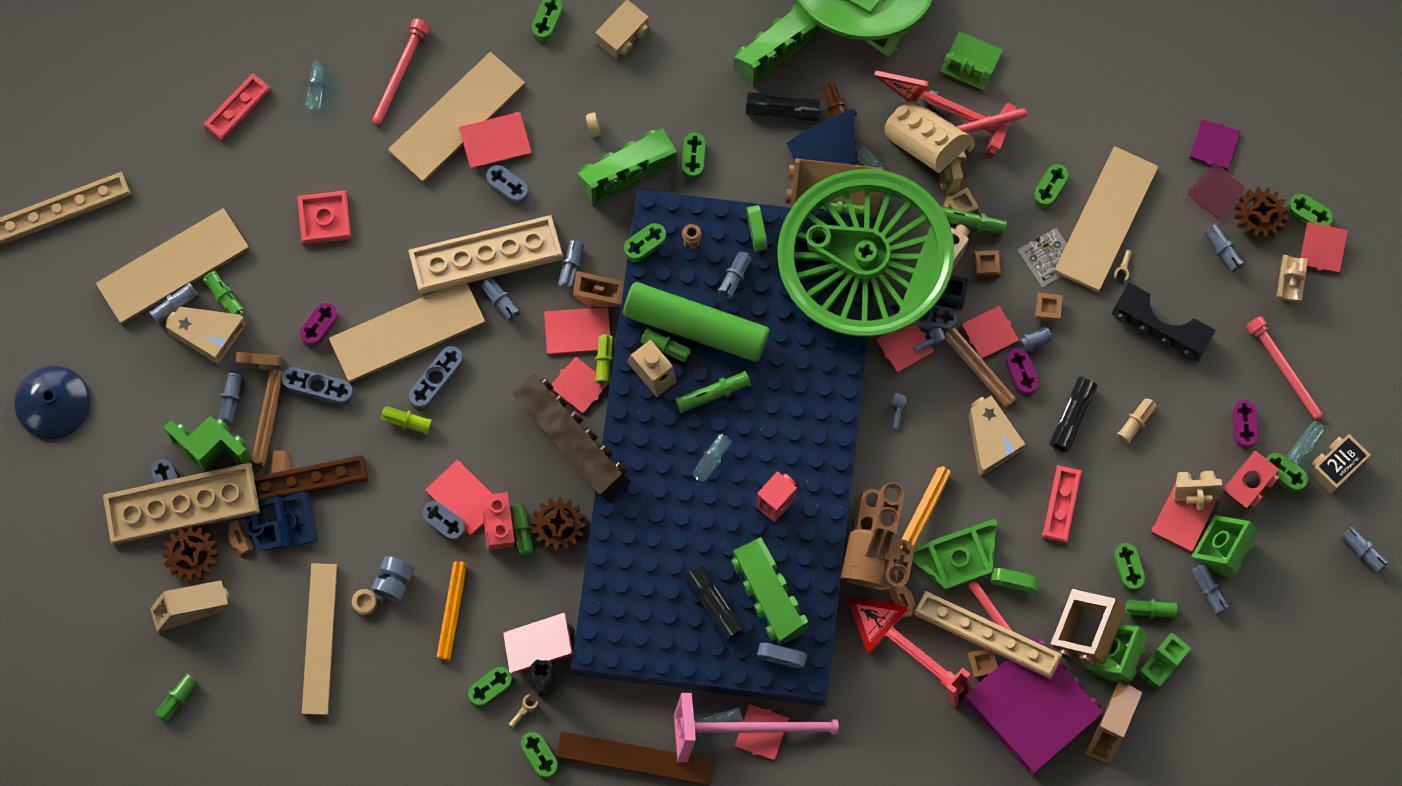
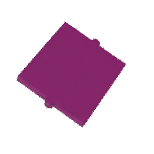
M1202 119L1190 159L1206 163L1207 166L1213 165L1228 170L1240 131L1223 126V123L1216 124Z

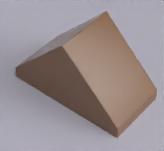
M577 271L573 296L590 308L621 306L624 281Z

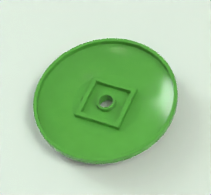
M797 0L804 13L822 28L834 34L858 40L885 39L909 30L925 16L933 1Z

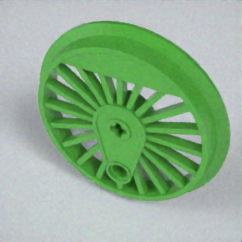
M850 170L830 176L815 184L797 200L789 211L782 225L778 241L779 271L785 289L793 302L806 316L819 325L834 332L851 336L872 337L885 335L915 323L930 311L942 296L950 280L954 263L953 235L950 224L940 205L925 189L915 182L884 170ZM865 192L864 228L859 227L850 199V193ZM870 192L884 193L886 195L874 228L870 229ZM840 196L844 197L853 227H847L829 201ZM892 196L905 201L904 205L880 233L879 230ZM824 206L838 226L826 225L813 214L820 207ZM911 206L922 215L886 239ZM809 221L813 226L808 229L807 234L802 233V228ZM925 222L929 224L930 228L926 236L892 245ZM816 237H823L825 239L821 244L813 242ZM797 239L807 242L808 250L811 253L795 252ZM923 245L920 254H892ZM866 253H870V255H867L866 258L862 257L865 256ZM794 260L825 261L828 264L797 273ZM892 261L917 262L914 269ZM890 269L911 275L910 283ZM839 270L807 292L800 282L807 278ZM847 275L822 307L812 299V297ZM884 275L907 290L904 300L900 298ZM854 279L841 317L829 312L830 307ZM878 279L900 308L898 314L888 317L877 283ZM863 282L862 321L847 319L859 284ZM868 282L872 283L882 319L867 321Z

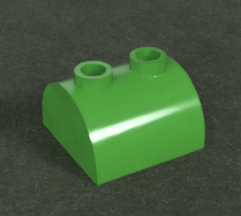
M1215 515L1191 557L1200 565H1206L1208 570L1216 574L1233 577L1240 571L1241 562L1245 555L1251 551L1252 543L1258 534V530L1250 521Z
M1120 625L1105 664L1095 662L1094 665L1087 664L1085 669L1103 679L1115 683L1120 681L1124 684H1129L1136 675V666L1145 651L1144 646L1148 638L1147 632L1139 626Z

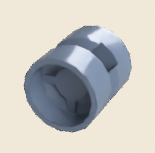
M384 556L379 568L381 575L375 577L371 591L388 600L401 602L406 592L404 584L410 582L415 568L397 558Z

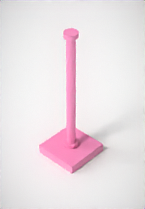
M681 693L674 713L677 762H688L696 741V733L831 732V735H838L839 730L837 719H832L831 722L696 723L693 715L692 693Z

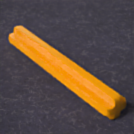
M946 467L937 468L902 539L909 541L913 548L951 476V471ZM903 545L899 547L900 550L906 553V551L903 550Z
M460 561L453 563L437 651V658L444 661L451 659L467 564Z

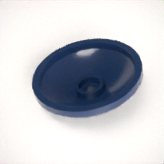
M61 366L43 367L30 373L19 385L14 401L15 412L22 426L31 434L45 439L61 438L77 430L85 421L90 409V393L84 380L76 372ZM48 394H53V398L51 400H45V397Z

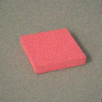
M346 190L297 196L303 245L351 239Z

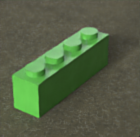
M796 3L790 8L789 13L785 17L777 18L771 24L770 29L765 33L763 31L758 33L749 46H743L735 53L734 67L753 87L824 30V28L811 20L799 4Z
M663 128L658 131L652 130L646 133L643 139L625 144L622 150L606 154L598 163L594 165L587 164L582 167L579 173H577L578 183L593 206L677 161V151Z
M762 538L733 551L734 559L731 560V563L737 574L742 573L745 579L742 582L748 596L753 595L757 603L754 605L755 611L760 619H765L768 625L765 629L770 640H775L778 646H781L806 634L808 620L805 615L799 616V604L795 597H788L786 593L789 591L783 575L780 573L776 574V563Z

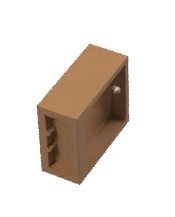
M1072 589L1051 645L1058 653L1062 654L1063 658L1071 660L1073 657H1076L1090 665H1094L1095 662L1105 664L1126 608L1115 598ZM1082 609L1104 614L1091 647L1069 642Z

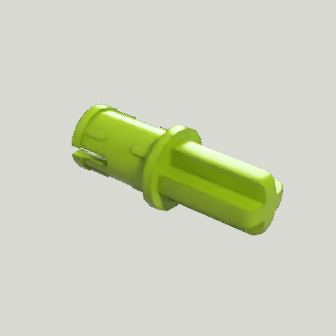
M606 334L599 336L598 354L595 357V362H597L595 383L600 385L610 384L611 364L614 360L612 358L613 337Z
M388 406L384 407L381 414L382 421L402 426L403 430L408 428L425 433L426 435L432 422L431 419L411 414L409 410L404 412Z

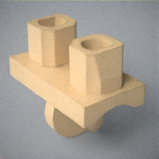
M1288 255L1282 256L1276 298L1301 303L1308 259L1294 258Z
M1203 471L1200 473V480H1192L1191 474L1188 472H1179L1173 493L1174 502L1186 501L1187 504L1195 503L1197 510H1203L1204 503H1212V500L1219 499L1222 481L1221 479H1216L1213 471Z

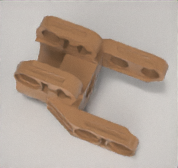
M891 482L885 484L880 491L868 489L860 495L853 531L849 533L840 577L842 581L880 591L902 587L908 582L914 548L907 540H895L904 501V490L900 484ZM889 487L894 488L898 493V497L894 502L886 498V490ZM869 493L877 496L875 507H870L866 503V497ZM884 512H888L892 516V524L890 526H884L881 523V516ZM866 517L872 521L871 530L862 529L861 521L863 518ZM902 545L906 555H902V551L899 549ZM900 571L902 579L899 583H896L898 572Z

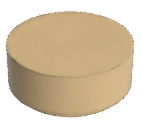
M596 113L587 114L586 120L590 136L592 138L601 136Z
M362 589L353 595L352 606L357 614L368 616L377 609L378 600L371 590Z

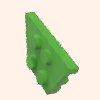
M996 518L915 546L912 562L944 591L991 575L995 549Z

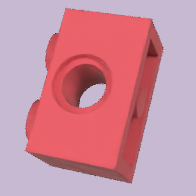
M1255 450L1223 490L1246 509L1250 505L1254 508L1264 497L1260 493L1265 486L1271 488L1278 480L1279 476L1276 473L1279 469ZM1250 474L1259 476L1261 482L1257 488H1249L1246 485L1245 480Z
M777 471L757 493L756 507L774 523L795 501L797 490L795 481L787 474L781 475Z
M508 492L483 495L481 507L487 550L513 547L515 541Z

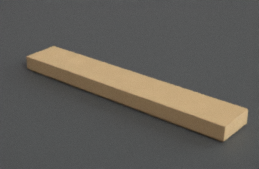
M123 172L1 217L0 246L132 196Z
M311 563L302 715L328 716L337 564Z
M927 591L914 611L915 616L1049 679L1052 678L1062 660V654Z

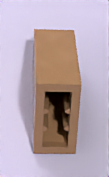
M1120 681L1118 682L1085 754L1109 765L1124 738L1142 695L1141 691Z

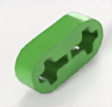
M543 0L532 23V34L536 40L544 42L553 36L562 15V3L560 0ZM555 5L556 10H552L550 16H547L548 8ZM544 22H547V31L539 33L538 28H542Z
M696 132L688 134L683 144L682 173L690 180L700 178L704 171L706 143L704 137ZM693 140H696L698 144L696 153H692V146L690 145ZM691 159L696 160L695 166L697 168L695 172H690Z
M1054 164L1050 166L1036 187L1033 200L1038 207H1050L1065 186L1068 179V171L1063 165ZM1059 172L1061 174L1060 178L1057 179L1055 184L1051 183L1053 174L1055 175ZM1047 188L1050 189L1048 195L1049 198H1045V200H1042L1040 198L1041 194H1043Z
M1296 194L1288 204L1290 215L1306 225L1309 222L1325 226L1326 224H1331L1333 220V214L1327 207L1307 195ZM1302 202L1304 205L1299 211L1296 209V204ZM1322 214L1325 216L1324 221L1319 223L1317 219Z
M759 205L746 207L754 251L768 250Z
M652 223L629 238L624 244L625 257L631 262H639L660 248L666 241L664 227L660 224ZM653 231L655 234H657L658 232L660 233L659 240L652 238L647 242V240L651 237L650 232ZM643 244L639 248V254H636L635 252L630 253V246L633 245L636 248Z
M1272 453L1266 458L1272 463L1276 460L1280 463L1278 466L1280 469L1276 473L1279 476L1276 481L1278 484L1294 493L1304 489L1308 482V476L1304 470L1279 453ZM1299 476L1301 484L1293 485L1291 477Z
M1122 543L1116 548L1113 555L1120 582L1126 590L1131 592L1137 591L1145 581L1140 558L1132 544ZM1122 550L1132 554L1128 559L1130 565H1127L1124 557L1120 558L1119 555H1121ZM1130 569L1133 576L1139 578L1136 585H1133L1132 581L1128 582L1126 580L1130 576Z
M994 568L990 580L995 585L1027 593H1037L1040 583L1038 577L1003 568Z
M497 667L475 682L468 691L470 702L474 706L484 707L507 691L512 684L510 671L504 667ZM497 674L507 676L504 685L497 683L495 686H491L496 681ZM487 687L489 688V690L484 693V700H481L480 698H477L476 700L474 699V697L476 696L475 690L479 689L480 691H483Z
M530 732L523 736L521 740L522 750L536 774L543 779L553 777L558 770V764L543 737L536 732ZM532 738L533 741H540L537 744L540 753L536 754L532 748H526L529 745V739ZM542 756L547 763H553L550 766L551 771L548 773L546 770L540 771L542 764L539 758Z

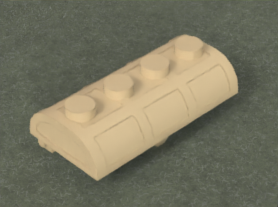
M909 101L898 107L885 124V135L888 140L938 173L965 149L970 152L975 147L973 137L916 101Z

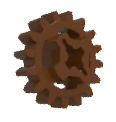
M1258 186L1255 193L1248 189L1246 196H1240L1238 200L1240 203H1237L1235 206V210L1239 212H1236L1234 219L1241 220L1237 226L1238 228H1246L1245 235L1252 232L1253 239L1261 235L1262 239L1266 240L1268 234L1275 237L1277 231L1281 232L1283 230V224L1288 220L1285 214H1287L1289 208L1282 207L1286 200L1277 199L1279 192L1276 191L1272 195L1270 194L1269 187L1266 188L1265 192H1262L1260 186ZM1254 201L1253 206H1249V208L1246 209V206L1250 202ZM1277 218L1276 222L1269 226L1270 220Z
M559 497L556 503H554L552 498H549V505L547 506L541 502V511L534 510L533 512L537 519L531 520V526L537 527L532 530L533 536L539 535L537 543L545 542V550L554 546L555 553H558L559 547H563L565 551H568L570 543L576 547V538L583 539V533L580 530L586 529V524L581 522L585 519L584 514H577L580 511V506L572 507L571 499L565 504L562 497ZM554 510L549 517L546 516V514ZM564 511L570 513L573 516V518H568L564 514ZM558 516H560L562 525L557 534L555 525L558 521ZM542 529L549 531L553 538L551 539L546 536ZM567 533H572L569 537L562 539Z
M189 526L188 532L185 533L180 528L178 529L179 535L177 537L174 534L170 535L171 543H164L168 551L162 552L163 557L168 559L164 562L166 568L171 567L169 572L172 576L178 573L180 581L185 576H187L189 582H193L194 576H197L201 581L203 580L202 573L211 574L209 566H217L213 558L218 557L219 553L216 550H212L217 547L215 541L209 542L212 538L210 533L203 536L202 528L194 532L192 526ZM190 539H196L201 542L194 543L191 542ZM181 543L179 550L175 552L177 546ZM187 546L193 551L194 563L188 557ZM206 556L204 563L200 565L203 557ZM186 565L188 567H191L192 570H186L180 567Z

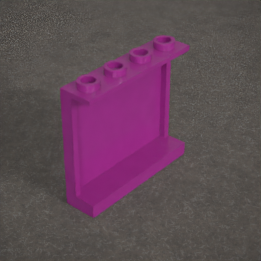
M1034 636L1030 638V640L1048 648L1041 639L1037 640ZM1006 659L965 695L963 701L1032 777L1084 729L1097 720L1103 713L1100 710L1102 707L1093 696L1088 697L1083 691L1084 686L1077 678H1071L1066 672L1067 668L1062 661H1060L1052 678L1049 679Z

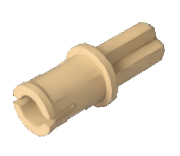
M1145 398L1133 414H1129V420L1117 433V437L1122 442L1130 444L1140 428L1146 426L1145 422L1157 405L1151 399Z

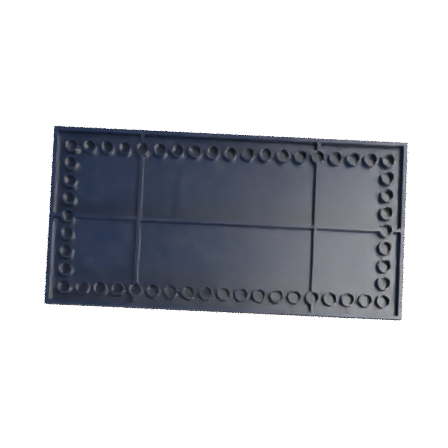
M637 189L630 238L646 226L657 223L664 227L666 241L660 248L639 262H631L627 259L602 443L613 453L610 458L614 462L620 461L628 470L625 475L631 482L610 502L595 491L571 665L572 675L826 706L868 337L845 335L819 325L806 316L789 296L779 271L778 241L782 225L791 210L790 207ZM759 205L768 247V250L755 252L753 248L746 207ZM816 211L813 214L826 225L838 226L829 212ZM839 214L847 227H853L850 215ZM856 216L859 227L864 228V216ZM870 217V229L874 228L877 218ZM807 221L801 232L807 234L808 229L813 224ZM689 224L697 225L702 233L699 246L695 249H689V245L686 248L682 238L683 228ZM653 231L650 232L651 237L647 240V242L652 238L659 240L660 233L658 232L657 234H655ZM816 237L813 240L816 244H821L825 241L823 237ZM797 239L795 252L811 253L808 250L807 242ZM643 244L636 248L633 245L630 246V253L635 252L636 254H639V248ZM740 251L746 252L751 257V261L743 275L744 280L739 282L732 299H726L724 297L728 288L722 296L718 294V289L726 277L725 272L732 266ZM866 253L865 256L862 257L866 258V256L870 255V253ZM794 260L797 273L828 264L825 261ZM839 270L807 278L800 282L807 292ZM847 275L812 297V299L822 307ZM854 279L830 307L829 312L841 317ZM639 282L767 326L770 332L760 360L753 362L624 317L623 309L633 283ZM863 282L859 284L847 319L862 321ZM868 282L867 321H870L873 297L871 282ZM647 328L664 337L670 336L671 340L691 350L686 362H682L665 353L663 354L673 366L677 383L658 397L653 394L627 362L630 355L644 345V343H641V339ZM746 371L751 386L730 393L731 396L727 398L723 396L680 413L675 398L719 382L720 378L724 377V379ZM778 471L781 475L787 474L795 481L797 490L795 501L774 523L756 507L757 493ZM759 538H762L776 563V574L780 573L783 575L789 591L786 593L788 597L794 596L797 600L800 610L799 616L805 615L808 620L806 634L781 645L782 647L807 654L803 669L769 662L757 657L760 643L778 644L775 640L771 641L765 629L768 625L764 618L760 619L754 608V605L757 603L753 595H747L742 584L745 579L741 572L736 573L731 560L734 559L733 551ZM700 565H703L713 580L714 586L744 627L742 633L727 642L716 628L713 619L699 598L693 593L684 579V576L689 571Z

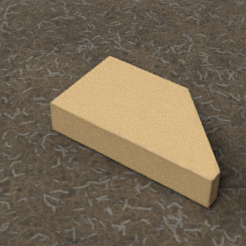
M968 187L946 197L943 206L968 213H975L979 210Z

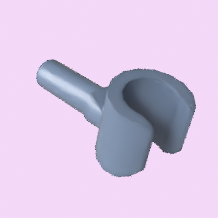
M936 328L929 332L931 339L915 346L914 351L917 353L928 346L940 345L945 339L943 329Z
M896 393L891 402V405L897 407L893 429H899L901 415L907 403V398L900 393Z

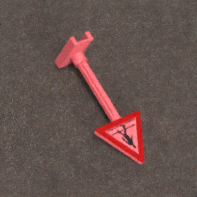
M875 71L874 76L908 102L917 101L921 98L929 104L970 122L990 117H985L934 93L926 92L925 90L929 84L927 81ZM1007 103L999 115L1014 111L1016 106ZM1010 122L983 129L991 133L985 150L986 153L994 156L996 150H1000Z
M853 597L848 598L849 606L867 653H871L884 637H888L941 680L940 683L946 687L947 701L954 708L959 705L958 694H961L963 690L966 692L972 690L971 674L962 668L957 675H954L951 671L947 672L894 629V626L908 612L906 606Z

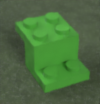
M209 416L191 435L182 424L179 423L176 426L171 420L163 427L170 441L203 472H209L227 453L240 465L252 463L249 457L251 452L247 448L248 445L238 435L233 437L229 432L230 428L221 419L216 421Z

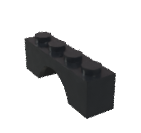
M1129 282L1116 303L1112 315L1123 324L1129 323L1136 327L1137 331L1142 335L1158 339L1162 346L1174 348L1181 352L1180 354L1184 358L1198 362L1216 330L1195 318L1183 325H1169L1160 321L1151 309V294Z

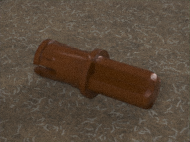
M829 82L824 84L822 90L828 104L827 111L831 113L832 117L845 112V102L841 101L836 83Z

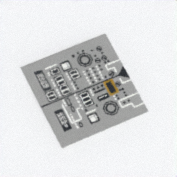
M1057 228L1018 249V252L1041 287L1062 277L1054 273V270L1067 243Z

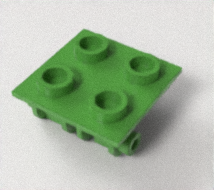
M959 31L949 53L945 56L940 72L984 91L1003 49Z

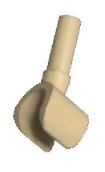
M1126 250L1121 266L1114 272V279H1116L1118 272H1123L1126 276L1124 282L1127 281L1129 277L1127 268L1132 251Z
M530 694L523 698L522 708L509 723L512 728L517 725L523 716L527 713H533L537 709L538 701L533 706L526 704L531 697Z

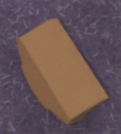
M271 451L270 474L291 469V461L287 451Z
M240 520L228 524L227 535L232 548L241 556L254 550L249 534L243 528L244 525Z
M905 585L889 589L894 604L908 608V612L900 620L915 616L916 604L911 591Z

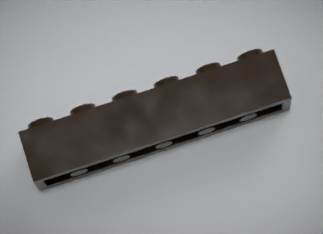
M532 374L512 395L598 494L610 502L631 482L625 475L628 470L620 461L614 462L610 458L613 453L605 444L599 445L595 441L598 436L591 428L587 427L585 429L580 424L584 420L576 411L572 410L570 412L566 408L569 403L559 393L555 395L551 391L554 386L545 377L540 379L535 374Z

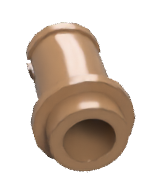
M689 224L682 231L684 245L686 248L689 245V249L697 248L702 233L697 225Z

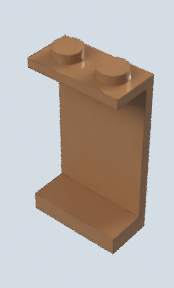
M795 158V165L789 166L788 179H792L793 183L792 189H787L785 203L790 204V208H792L808 189L838 173L858 169L883 170V168ZM865 192L849 194L852 204L865 205ZM870 192V217L872 218L878 217L881 195L879 192ZM843 196L831 200V202H838V200H843V203H845Z

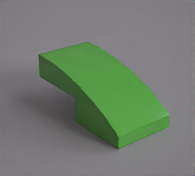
M1171 632L1137 675L1154 689L1158 690L1191 648Z

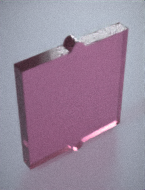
M1214 162L1187 194L1200 204L1201 209H1206L1218 220L1246 187L1233 177V173H1228Z

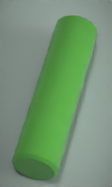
M635 282L631 286L623 309V315L626 318L753 362L760 360L770 332L767 326L639 282Z

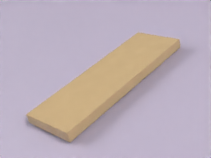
M490 51L388 149V152L422 183L426 182L463 146L459 127L491 119L525 86V82Z
M1113 147L1057 263L1054 273L1099 293L1158 169L1157 165L1120 148Z
M222 208L98 281L96 285L120 324L123 325L167 299L166 297L169 294L171 296L186 286L187 283L192 284L250 249L225 209Z
M552 215L408 250L419 295L563 260Z
M466 283L435 291L334 335L329 340L348 382L352 383L486 323Z
M251 463L103 495L110 542L113 545L179 531L178 529L180 528L184 530L188 529L189 526L193 528L260 513Z

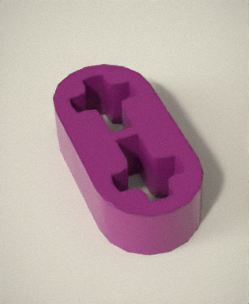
M322 303L318 305L301 327L300 336L305 345L309 347L319 345L337 322L338 314L332 304ZM330 310L331 318L326 317L320 323L322 320L321 312L327 313ZM316 327H318L315 331L317 337H310L309 339H307L308 336L306 332H312Z
M1022 349L1012 350L1006 360L1007 369L1017 392L1024 396H1030L1037 390L1038 377L1027 352ZM1014 356H1017L1018 359H1023L1021 364L1022 370L1019 369L1017 363H1012ZM1022 375H1025L1028 382H1033L1030 389L1027 386L1021 385L1024 380Z
M1241 400L1236 403L1232 410L1233 435L1237 446L1247 449L1251 448L1258 439L1257 414L1252 402ZM1242 407H1245V411L1250 412L1244 422L1243 415L1238 413ZM1244 427L1247 428V434L1252 435L1248 442L1245 441L1244 437H1240L1244 432Z

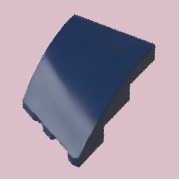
M850 109L833 116L788 141L787 145L794 161L796 158L850 165L856 164L857 133L854 129V117L857 116L856 109Z
M301 492L286 497H274L259 501L260 513L239 517L244 525V530L247 534L251 535L259 551L294 547L318 541L310 492Z

